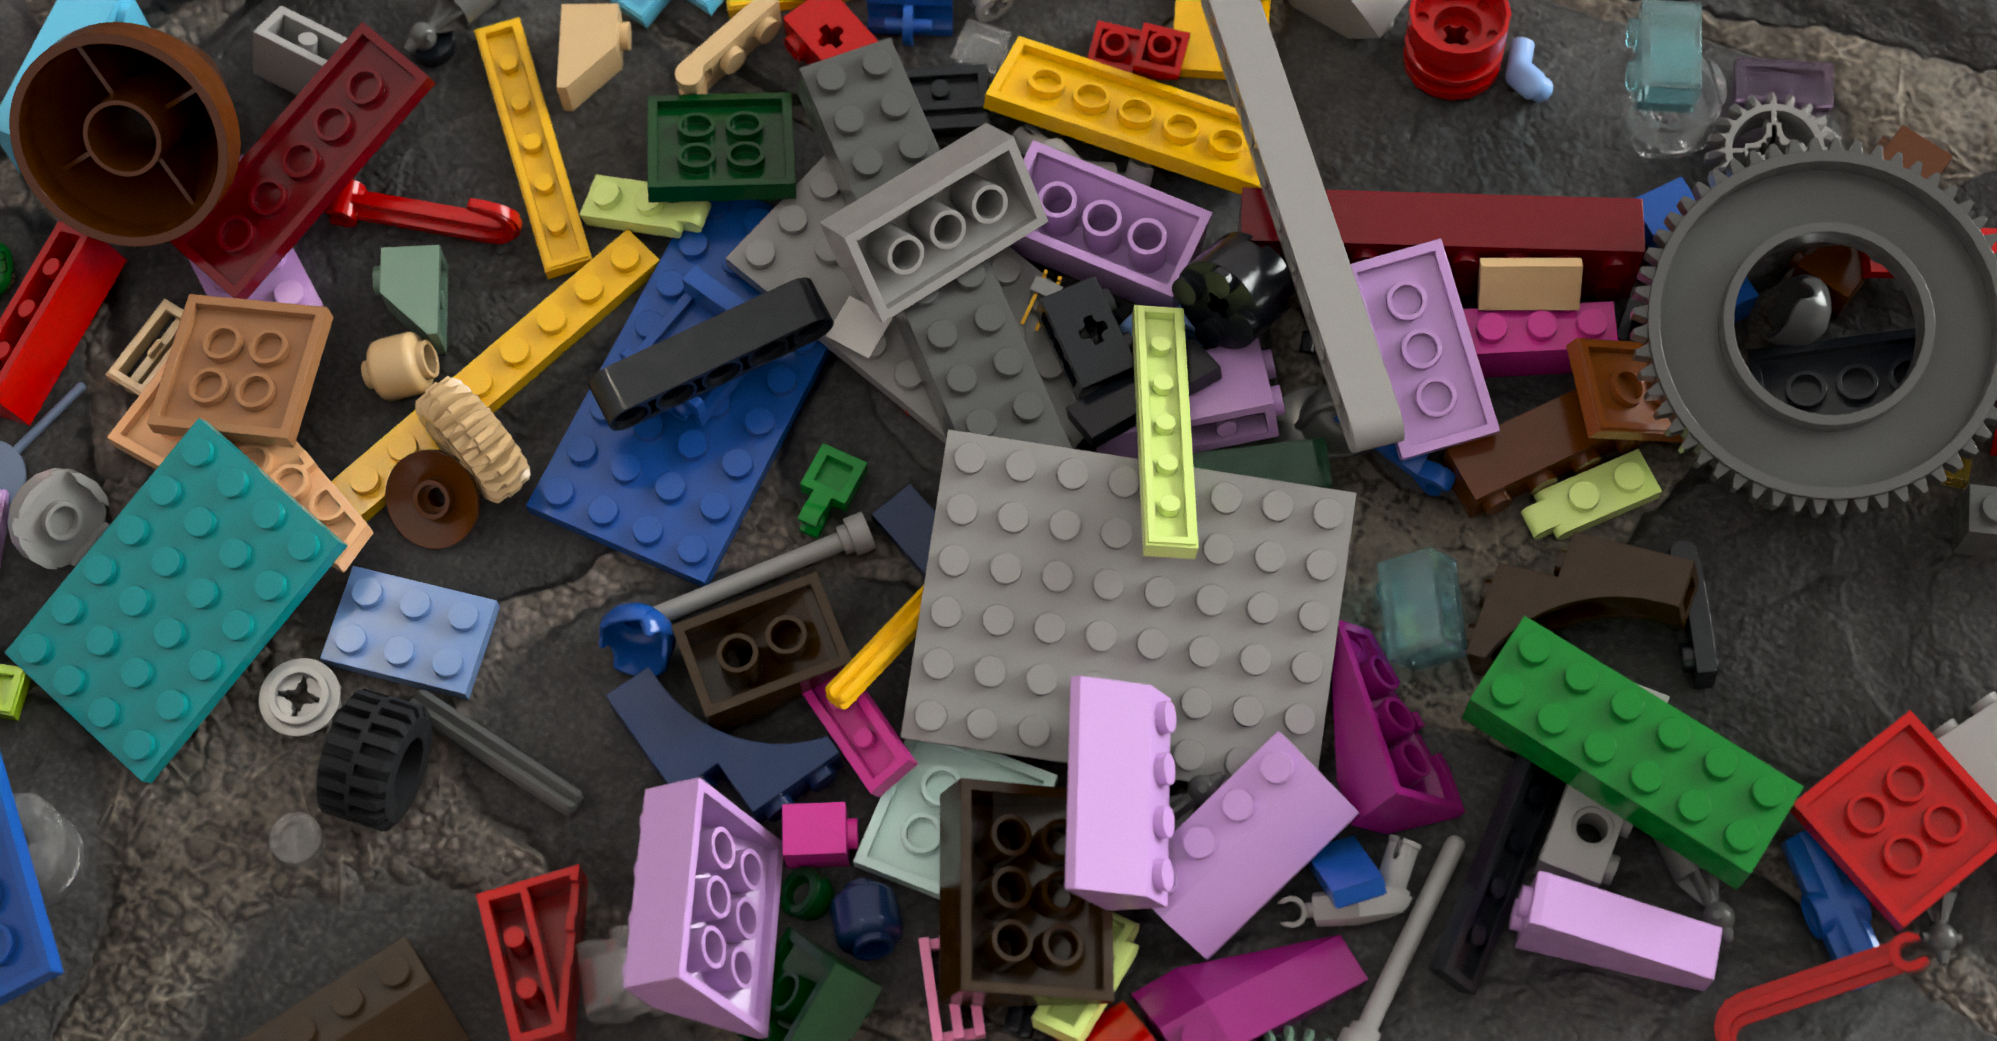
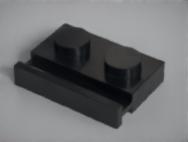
M987 64L905 69L935 138L965 136L985 123L990 124L989 110L983 108L985 94L988 90Z

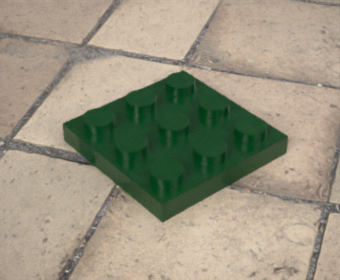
M791 92L648 95V203L796 199Z

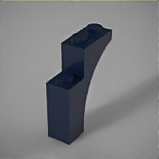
M649 667L605 695L613 713L664 785L700 777L712 788L716 789L718 786L716 782L724 778L750 816L759 824L767 819L770 822L781 819L782 804H796L794 801L809 790L813 792L823 790L838 777L837 771L843 767L840 753L828 736L806 742L770 744L734 737L707 725L686 711L673 699Z

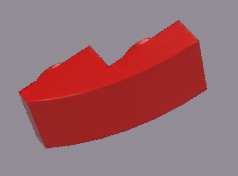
M1098 20L1087 59L1151 80H1176L1180 77L1191 33L1145 22L1143 29L1138 30Z

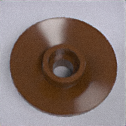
M432 449L420 450L409 454L395 465L387 480L385 501L392 523L407 540L424 548L443 549L457 544L471 532L479 515L480 496L475 479L469 471L463 468L459 463L460 461L451 454ZM436 488L442 491L445 497V504L437 501L435 497Z

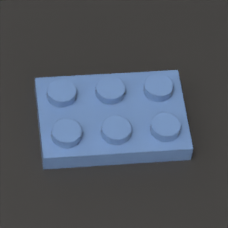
M353 566L320 659L327 666L469 700L500 606L497 600Z

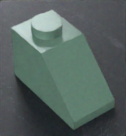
M440 245L381 248L380 266H374L372 274L375 295L382 296L389 313L407 329L418 334L423 340H429L434 346L437 355L447 354L449 266Z

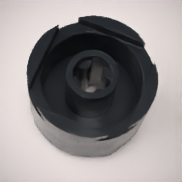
M1231 232L1222 236L1188 264L1172 285L1173 295L1180 302L1186 317L1194 326L1196 338L1201 344L1210 349H1214L1217 346L1240 349L1250 345L1287 313L1290 307L1288 306V298L1293 294L1294 284L1288 267L1273 248L1268 244L1264 248L1259 247L1249 241L1254 236L1245 232Z

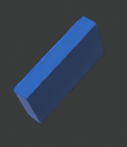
M1354 835L1330 842L1307 864L1335 908L1340 909L1383 896L1387 893L1383 875Z

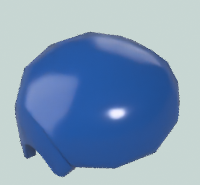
M635 602L617 605L602 616L599 626V648L609 646L613 652L614 668L633 677L647 667L651 669L656 678L667 672L676 639L670 620L653 606Z

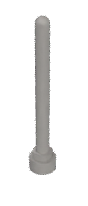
M858 512L843 518L844 524L835 527L836 533L653 607L663 613L670 621H673L842 551H845L846 555L856 552L857 556L876 549V545L863 513Z
M1452 835L1445 840L1359 1020H1353L1349 1027H1343L1337 1041H1379L1381 1034L1378 1032L1382 1020L1465 850V842L1461 837Z

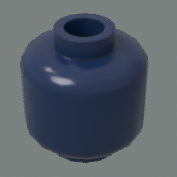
M859 878L847 883L844 889L838 892L831 901L830 915L836 942L842 951L853 955L856 959L872 961L883 958L893 951L894 946L902 938L904 925L897 896L891 887L880 882H874L869 878Z

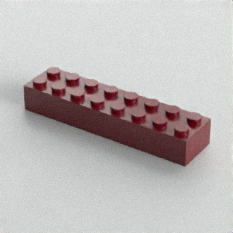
M1242 187L1238 232H1245L1254 236L1249 241L1261 248L1268 244L1281 256L1288 267L1262 188ZM1325 190L1350 264L1441 238L1459 297L1469 296L1472 293L1477 294L1480 258H1581L1583 274L1580 297H1594L1596 300L1605 302L1629 298L1645 254L1643 199Z

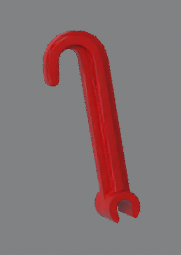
M354 179L348 183L325 210L326 214H331L329 222L341 227H354L357 225L358 220L491 244L508 243L520 235L523 224L520 214L516 210L498 203L469 198L467 207L461 208L367 191V188L362 183Z
M1912 932L1900 933L1891 942L1733 995L1726 999L1717 1011L1714 1022L1716 1041H1738V1032L1746 1025L1903 973H1920L1930 963L1926 956L1909 962L1904 961L1901 957L1902 949L1905 946L1921 942L1920 936Z

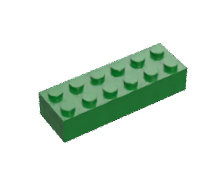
M1525 615L1470 697L1462 719L1736 890L1752 873L1804 786Z

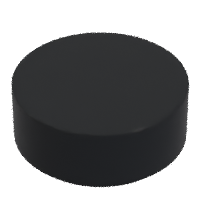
M429 18L419 20L418 22L427 23ZM453 31L437 34L436 42L432 48L424 51L410 52L412 58L418 64L426 67H437L445 64L453 57L456 51V39Z

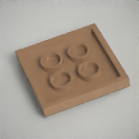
M189 294L147 425L153 433L184 436L197 419L201 418L210 423L229 441L294 448L334 318L328 307Z

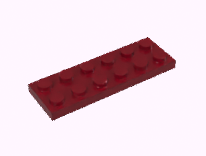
M361 22L239 161L234 180L218 205L195 228L169 242L230 296L238 299H248L436 83L369 26Z

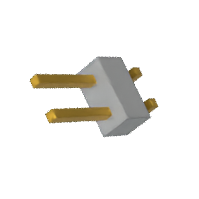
M1044 269L1042 277L1036 275L1030 287V293H1033V297L1020 324L1024 326L1037 296L1043 298L1063 289L1060 286L1061 276H1058L1057 282L1053 283L1046 280L1048 270ZM1039 320L1034 329V331L1037 332L1039 331V328L1041 326Z

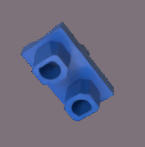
M867 0L868 30L874 34H902L904 47H913L914 35L953 36V0Z

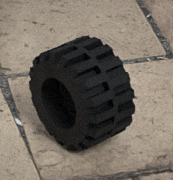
M366 688L356 691L335 717L323 745L316 783L317 802H319L321 812L382 832H387L393 826H396L413 803L427 768L432 742L430 713H428V708Z

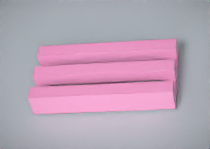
M940 935L939 938L929 939V937L918 938L932 1041H971L986 1038L982 1006H971L974 1028L963 1029L960 1005L949 1004L953 1031L942 1032L931 952L940 951Z

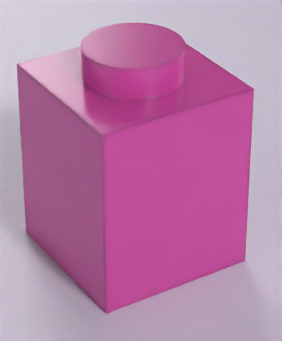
M845 802L782 804L783 858L787 869H797L802 866H810L812 868L850 866L849 850L859 849L858 818H849Z

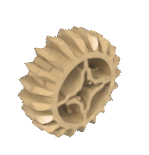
M446 376L439 383L435 382L424 390V394L415 401L416 414L419 416V421L424 425L426 432L432 437L435 445L441 451L453 455L460 461L459 463L474 477L479 494H482L485 499L499 504L506 497L510 498L522 489L523 484L530 479V466L527 464V459L521 453V449L512 439V435L506 431L501 421L495 417L479 396L475 395L468 385H464L461 380Z

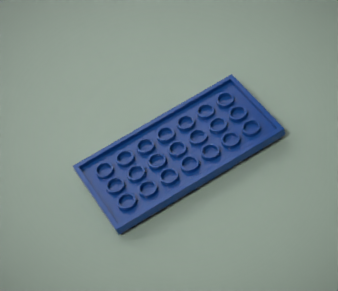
M759 200L709 201L712 206L702 231H683L680 238L671 239L600 370L620 361L619 354L625 347L633 351L639 347L684 295L685 288L682 279L694 265L746 301L761 295V293L726 265V257L774 207ZM816 340L750 371L703 427L689 417L686 421H681L667 410L631 428L620 431L611 430L589 389L526 504L528 512L700 587L710 584L831 350Z

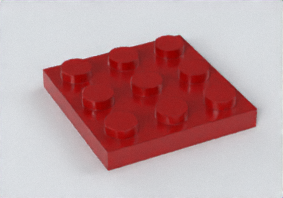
M1911 710L1799 797L1790 809L1792 815L1898 933L1997 853V804Z

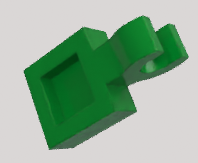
M822 443L800 483L801 492L810 497L797 518L799 522H802L799 532L818 539L826 525L832 506L845 512L847 511L868 472V462Z

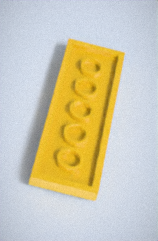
M1018 36L985 94L983 108L1240 195L1242 194V187L1261 188L1235 107Z

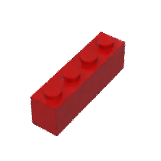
M62 221L57 222L0 318V417L28 426L31 425L42 408L48 394L66 367L68 360L127 261L108 243L86 236Z

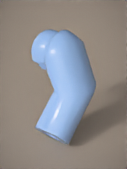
M1516 37L1511 41L1505 72L1506 82L1523 98L1542 103L1548 100L1553 92L1552 81L1546 78L1544 73L1532 64L1534 42L1525 37Z

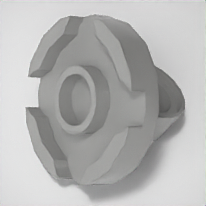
M52 468L35 474L19 488L10 504L7 525L11 542L23 557L46 569H57L55 567L61 568L69 564L75 567L109 527V523L105 522V505L109 506L107 495L96 481L72 469Z

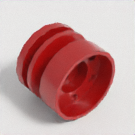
M1411 0L1402 59L1405 72L1415 86L1432 97L1447 100L1468 99L1488 90L1498 78L1512 14L1509 1Z

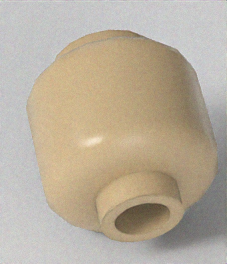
M407 331L372 342L366 352V360L361 364V373L369 389H375L378 395L385 400L396 401L423 394L424 390L433 384L434 378L439 374V360L436 350L429 340H423L418 334Z

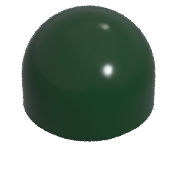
M810 866L799 867L783 883L780 893L782 910L801 921L818 920L829 912L831 901L834 898V888L829 878L822 872ZM809 882L810 887L806 898L796 905L794 901L796 888Z

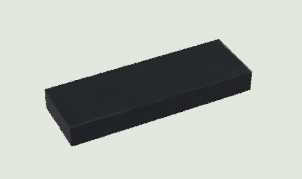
M1194 337L1187 340L1189 396L1221 379L1222 374L1220 365ZM1134 370L1066 407L1068 419L1093 449L1137 426Z

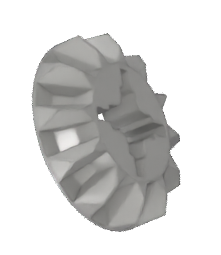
M309 658L292 659L274 668L265 678L259 693L260 712L273 731L275 730L290 739L294 736L313 737L315 732L324 726H331L332 718L337 709L342 708L340 700V689L342 687L333 671L325 664ZM307 684L308 694L311 698L316 699L318 703L304 704L301 711H298L296 715V707L285 697L300 695L302 688H305Z

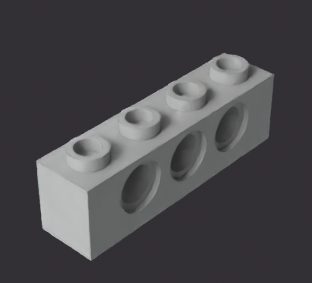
M1639 685L1668 703L1670 696ZM1566 784L1532 874L1537 875L1538 871H1543L1598 888L1601 883L1610 886L1621 856L1612 853L1618 835L1627 839L1633 825ZM1589 824L1595 827L1601 835V842H1585L1577 834L1576 826Z

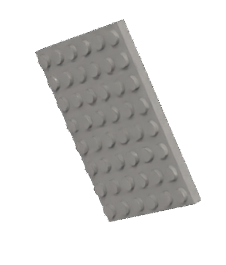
M948 429L900 738L1068 764L1071 676H1087L1152 685L1171 698L1176 711V728L1173 733H1170V754L1175 762V780L1190 782L1197 775L1204 774L1209 776L1222 771L1226 778L1220 785L1221 787L1277 731L1286 736L1318 769L1357 493L1194 468L1198 532L1196 559L1143 556L1138 459Z

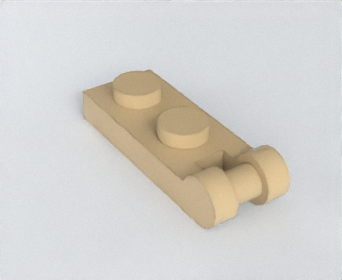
M752 0L685 58L675 70L679 94H708V90L723 76L736 72L744 63L746 56L756 47L770 42L777 35L780 26L783 25L779 0Z

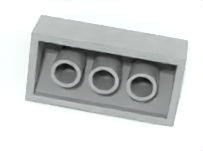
M985 123L822 220L819 224L838 265L876 318L883 323L1049 221L1014 136Z

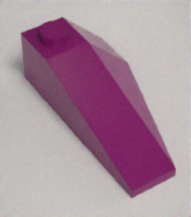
M1339 620L1332 666L1336 774L1341 794L1360 812L1351 821V825L1383 834H1391L1458 818L1465 813V809L1451 770L1441 753L1432 756L1418 732L1425 727L1418 712L1411 713L1398 697L1395 689L1399 687L1400 680L1372 631Z
M1339 934L1177 967L1133 992L1131 998L1157 1041H1262L1263 1036L1268 1031H1272L1274 1036L1281 1033L1285 1026H1293L1368 982V978Z

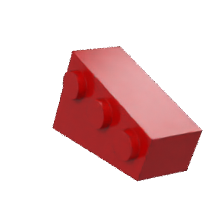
M580 864L476 894L511 1041H575L589 883Z

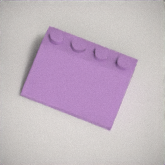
M700 777L645 789L643 812L639 821L641 831L638 858L634 866L635 884L632 910L628 918L629 937L626 961L623 965V988L655 1009L752 1038H768L783 867V841Z

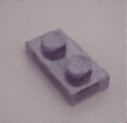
M1737 56L1733 65V104L1746 109L1745 103L1747 98L1754 95L1760 104L1764 105L1767 94L1773 91L1777 97V104H1784L1787 96L1793 94L1795 97L1794 108L1801 110L1805 104L1811 103L1813 106L1811 113L1830 115L1834 106V63Z

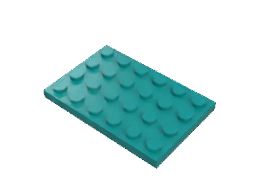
M198 418L9 646L5 654L142 782L152 783L348 545L210 423Z

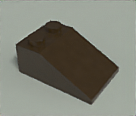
M817 571L671 625L707 724L721 732L763 717L837 675L852 660Z

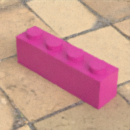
M1613 301L1580 303L1579 310L1463 309L1484 378L1572 373L1566 345L1575 338L1618 341Z

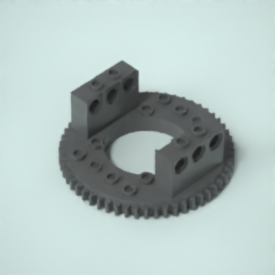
M1812 138L1807 145L1806 151H1802L1796 139L1791 140L1786 147L1785 155L1782 154L1776 144H1771L1765 151V160L1755 150H1752L1745 158L1746 168L1734 158L1730 160L1726 167L1727 176L1715 169L1708 178L1710 187L1700 181L1695 184L1691 191L1695 200L1686 196L1680 199L1676 207L1681 215L1669 212L1663 222L1669 231L1658 229L1652 240L1659 248L1649 247L1643 257L1653 267H1641L1636 277L1647 286L1636 287L1632 294V299L1644 305L1633 308L1630 313L1631 320L1643 324L1632 330L1630 340L1644 344V346L1636 349L1632 354L1633 361L1647 364L1637 374V380L1651 382L1653 385L1644 394L1645 401L1658 400L1661 404L1653 414L1655 420L1668 418L1671 422V425L1664 433L1665 436L1668 438L1680 434L1683 438V442L1677 451L1683 454L1694 450L1698 454L1693 464V467L1696 469L1706 464L1713 467L1710 477L1712 482L1715 483L1723 476L1730 479L1728 492L1734 494L1742 486L1748 488V502L1752 503L1753 511L1766 509L1774 511L1776 508L1788 506L1790 515L1795 516L1801 511L1803 505H1808L1811 517L1818 518L1822 515L1825 506H1829L1835 519L1845 514L1847 505L1850 506L1855 517L1862 516L1867 512L1868 501L1877 513L1882 512L1888 508V496L1897 506L1903 505L1909 500L1908 490L1918 498L1929 491L1927 481L1937 487L1947 480L1944 469L1955 474L1963 468L1964 465L1960 456L1968 460L1974 457L1979 450L1973 441L1979 443L1986 442L1990 439L1992 433L1985 424L1992 426L1997 424V409L1994 407L1997 406V253H1994L1991 249L1997 241V233L1990 235L1982 234L1980 230L1988 219L1985 216L1974 219L1970 218L1968 213L1974 202L1970 199L1957 204L1954 201L1958 191V187L1955 184L1943 191L1938 188L1941 177L1940 173L1935 172L1927 179L1921 176L1923 163L1920 161L1914 163L1909 169L1902 167L1903 153L1897 152L1890 161L1884 160L1882 146L1876 145L1870 155L1863 154L1862 143L1859 140H1855L1849 151H1843L1840 138H1834L1827 150L1822 149L1818 138ZM1844 245L1867 254L1872 261L1883 265L1900 284L1907 296L1914 317L1915 347L1910 367L1904 379L1888 398L1858 412L1841 415H1822L1806 412L1785 404L1758 383L1748 370L1738 349L1734 329V312L1738 293L1745 277L1758 263L1764 261L1768 256L1803 251V255L1814 254L1817 248Z

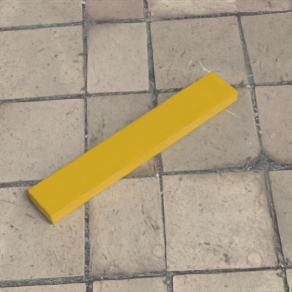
M517 17L475 29L477 43L547 279L579 271L592 259L520 18Z

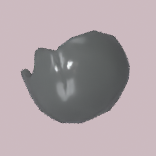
M1805 273L1790 278L1780 291L1775 307L1769 309L1766 313L1775 328L1772 331H1763L1761 334L1762 338L1778 346H1805L1818 341L1829 326L1832 312L1830 293L1826 284L1820 278Z

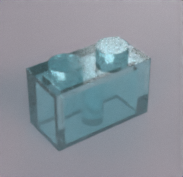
M1642 0L1637 17L1629 18L1626 28V47L1634 48V61H1628L1625 78L1626 91H1634L1633 110L1693 113L1702 90V3Z
M1428 547L1377 563L1379 582L1376 585V594L1382 606L1384 621L1382 644L1388 655V660L1416 671L1466 657L1467 644L1456 559Z

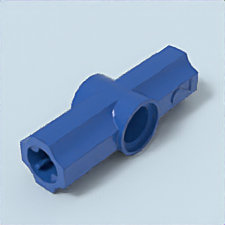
M1805 830L1784 840L1781 844L1782 850L1802 892L1800 901L1804 919L1814 937L1818 940L1823 939L1831 960L1834 961L1879 946L1880 944L1870 925L1872 911L1868 898L1849 879L1809 832ZM1873 983V984H1870V985H1867V986H1864V987H1861V988H1858V989H1855V990H1852V991H1858V990L1867 988V987H1869V986H1872V985H1874V984H1876V983Z

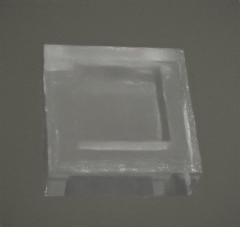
M967 18L952 53L951 65L987 64V77L994 79L1002 66L1012 42V32Z

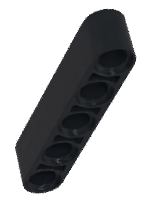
M807 277L797 278L603 368L592 376L588 386L609 428L615 431L625 430L820 339L832 329L834 320L812 280Z

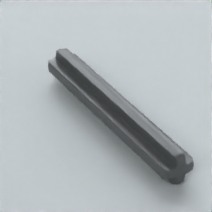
M419 690L410 700V702L428 708V713H430L431 728L563 815L572 816L580 807L584 799L580 789L427 690Z

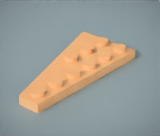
M167 361L107 436L114 447L154 469L158 468L183 437L153 433L147 425ZM230 441L348 545L332 564V567L344 573L374 532L338 488L322 472L310 455L297 441L294 448Z

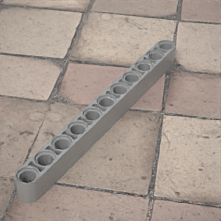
M1201 0L1203 12L1348 448L1352 453H1357L1402 442L1405 437L1400 408L1261 1Z

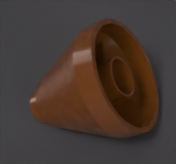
M104 22L79 28L63 36L30 64L22 75L12 98L9 116L10 140L17 165L26 183L40 202L58 219L76 231L105 243L132 247L151 246L174 240L186 234L202 222L226 195L237 172L241 148L240 128L232 100L219 68L212 58L197 46L144 25L126 22Z

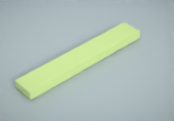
M1134 305L1132 312V337L1143 556L1196 559L1198 532L1184 308Z

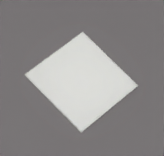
M849 296L826 337L869 358L893 318L882 323L876 318L867 304Z

